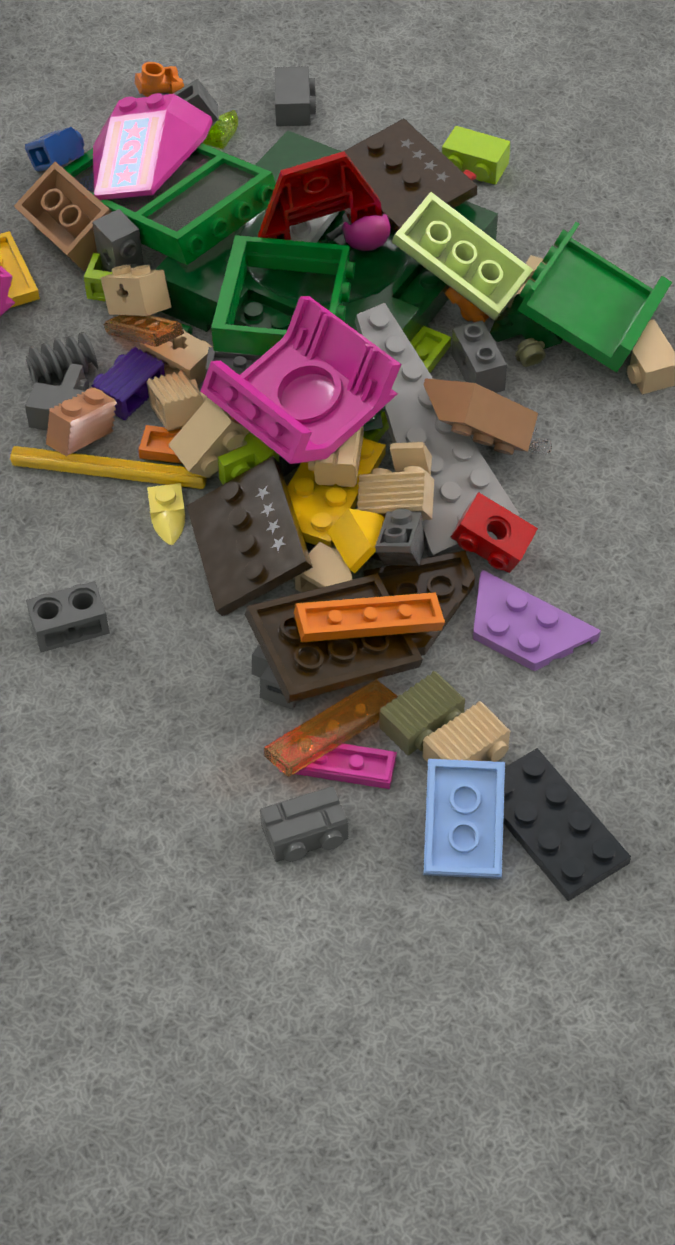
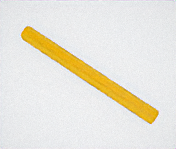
M14 446L10 455L12 465L165 485L181 483V487L197 489L205 488L207 477L191 473L186 467L77 453L65 456L58 451Z

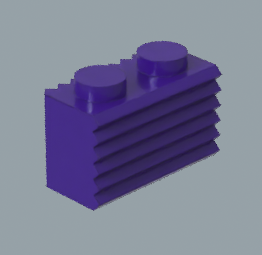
M135 346L126 355H119L114 365L105 374H98L91 386L92 388L102 390L106 395L115 399L117 403L114 405L116 408L114 410L115 415L126 420L128 416L130 417L136 409L149 399L147 380L149 378L153 380L155 376L158 378L161 375L165 376L164 363Z

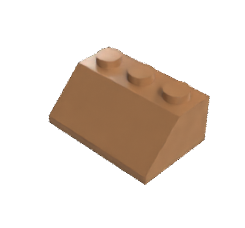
M54 162L14 205L34 227L84 272L88 268L93 253H97L92 222L112 212L57 162Z
M425 378L423 385L440 421L451 425L452 432L464 436L473 435V441L483 445L492 446L494 444V450L503 454L513 455L514 450L528 452L538 416L537 412L476 383Z

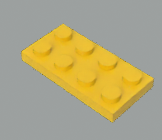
M363 438L357 483L354 487L338 486L337 484L333 486L318 485L315 482L314 471L308 469V462L300 464L287 488L305 542L313 545L321 542L333 548L334 543L327 531L348 508L355 509L358 502L357 496L359 495V476L371 474V470L379 467L386 454L385 444Z

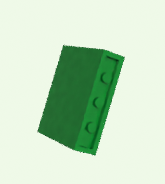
M575 222L569 232L564 229L562 230L554 245L551 246L543 261L538 265L531 279L525 284L519 294L524 300L518 311L617 373L672 282L661 276L653 289L574 240L572 236L580 225L578 222Z

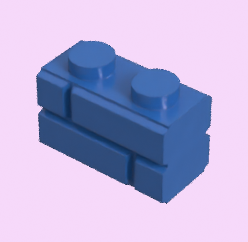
M72 127L51 132L25 144V150L33 168L38 172L47 170L54 162L62 166L84 155V140L81 134Z

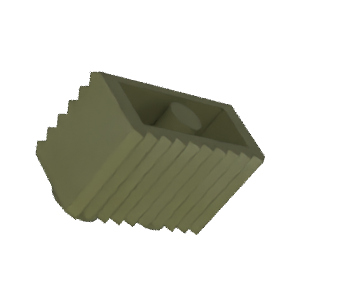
M433 671L431 675H427L425 679H421L414 687H410L408 691H405L397 699H393L391 703H387L385 707L380 709L379 727L409 756L417 749L423 751V740L426 736H429L450 720L453 721L455 717L464 713L465 698L436 671Z

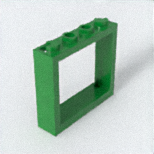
M235 235L211 326L213 351L263 356L287 332V330L233 325L248 267L336 275L329 311L345 322L346 306H343V302H349L351 287L350 282L347 281L348 279H353L355 273V263L350 262V246Z

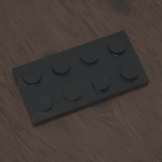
M538 748L505 766L503 824L567 901L572 900L630 864L631 856Z

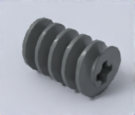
M84 332L78 334V343L73 336H67L65 346L60 339L54 340L53 350L49 344L43 343L41 345V354L32 346L29 347L28 357L26 356L33 384L35 382L39 383L40 377H43L48 384H51L53 373L62 381L64 379V370H68L70 363L83 365L85 374L89 373V363L91 362L98 370L93 345Z

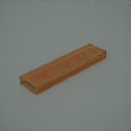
M118 315L105 321L103 324L106 333L109 335L158 347L184 334L181 323L151 315Z
M375 679L264 747V757L287 777H290L377 723L380 718V709L385 707L387 703H391L393 699H397L398 696Z

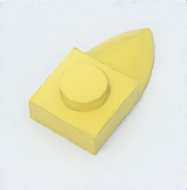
M181 483L147 487L153 527L166 543L173 545L179 539L185 525Z

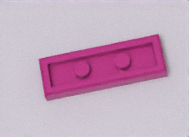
M287 735L279 763V772L390 789L397 752Z

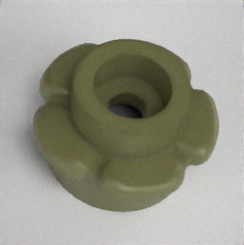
M534 338L522 341L515 353L517 361H521L523 367L540 363L546 356L543 349L545 344L543 341H537Z

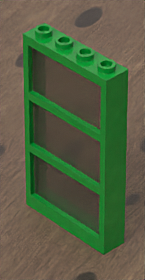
M201 143L153 195L100 201L112 212L118 209L122 211L139 229L141 244L188 265L267 209L276 183L271 171ZM92 148L63 169L94 195Z

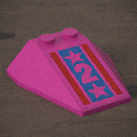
M156 93L149 97H125L119 100L93 145L94 196L99 200L153 195L206 139L213 123L211 116L176 94L162 95Z

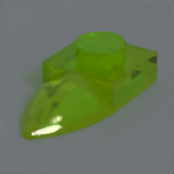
M232 110L219 115V120L210 128L206 139L202 143L224 149L238 127L236 111Z

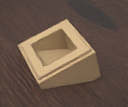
M423 442L390 444L395 472H404V468L408 466H418L423 468L424 471L426 470L431 476L432 455Z

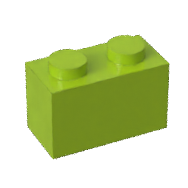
M455 126L442 146V154L462 172L469 170L477 175L476 179L478 181L496 185L509 164L511 141Z

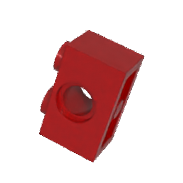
M478 492L467 506L450 538L455 540L464 550L474 552L486 559L495 569L510 573L521 561L538 528ZM487 531L495 534L498 540L491 538Z

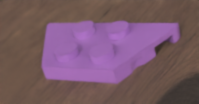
M484 570L480 573L473 639L536 671L549 665L553 659H561L572 654L574 648L588 641L592 644L600 638L601 630Z

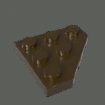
M466 551L421 559L420 566L390 565L364 571V577L378 574L389 596L436 592L445 620L442 630L410 633L421 656L428 652L475 584V576Z

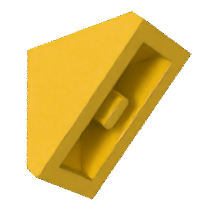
M348 508L327 531L349 570L353 573H356L376 552L375 545L385 519L379 513Z

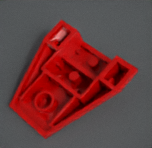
M345 151L280 171L258 237L291 240L290 226L345 210L350 225L365 216H382L381 201Z

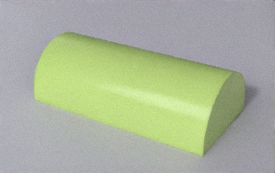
M432 192L429 193L407 219L392 240L393 244L493 320L500 316L533 271L531 267Z

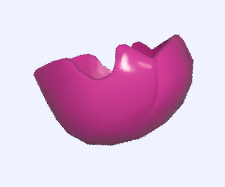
M383 214V216H365L356 220L351 225L344 222L342 226L345 241L350 247L359 251H373L384 245L390 235V223L386 214Z

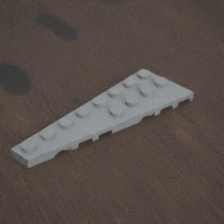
M383 303L356 314L355 324L357 331L402 364L392 387V390L398 394L385 405L384 410L389 424L392 443L423 442L432 455L431 477L434 479L432 520L422 521L429 558L443 555L460 547L450 536L467 506L478 492L519 516L520 514L471 437L452 432L451 425L438 419L423 385L425 378H433L387 305Z

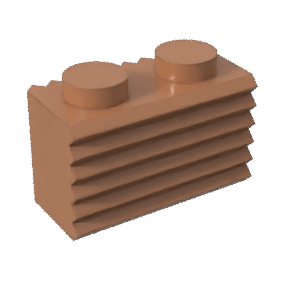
M90 388L82 392L81 395L77 394V397H72V399L63 401L62 404L59 403V406L50 408L46 444L61 454L68 456L113 432V421H115L113 416H115L114 410H116L114 405L117 404L115 399L106 395L102 390Z

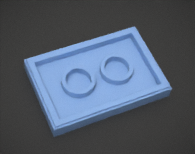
M428 759L423 875L502 878L505 762Z

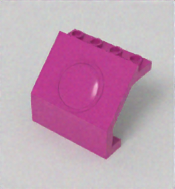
M300 296L288 330L278 343L240 375L221 360L211 361L200 392L290 464L327 459L398 394L392 390V387L402 364L310 296Z

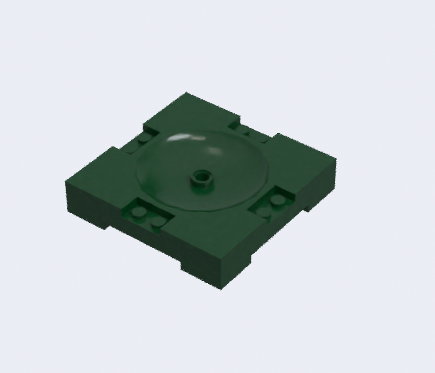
M287 130L255 165L271 171L276 183L281 170L342 151ZM468 201L453 208L496 241L498 213ZM267 209L188 265L167 256L155 270H164L171 308L160 312L208 332L213 323L235 235L258 237ZM345 210L338 213L317 243L348 245L343 234L330 242L325 238V235L344 223L342 218ZM390 227L388 239L384 245L373 251H359L350 247V262L355 263L354 278L347 281L350 282L351 287L349 302H343V306H346L345 323L357 331L355 324L356 314L385 303L411 342L423 326L427 327L449 300L444 292L450 286L393 244L392 240L396 232ZM248 267L233 325L288 330L300 296H310L329 310L336 275Z

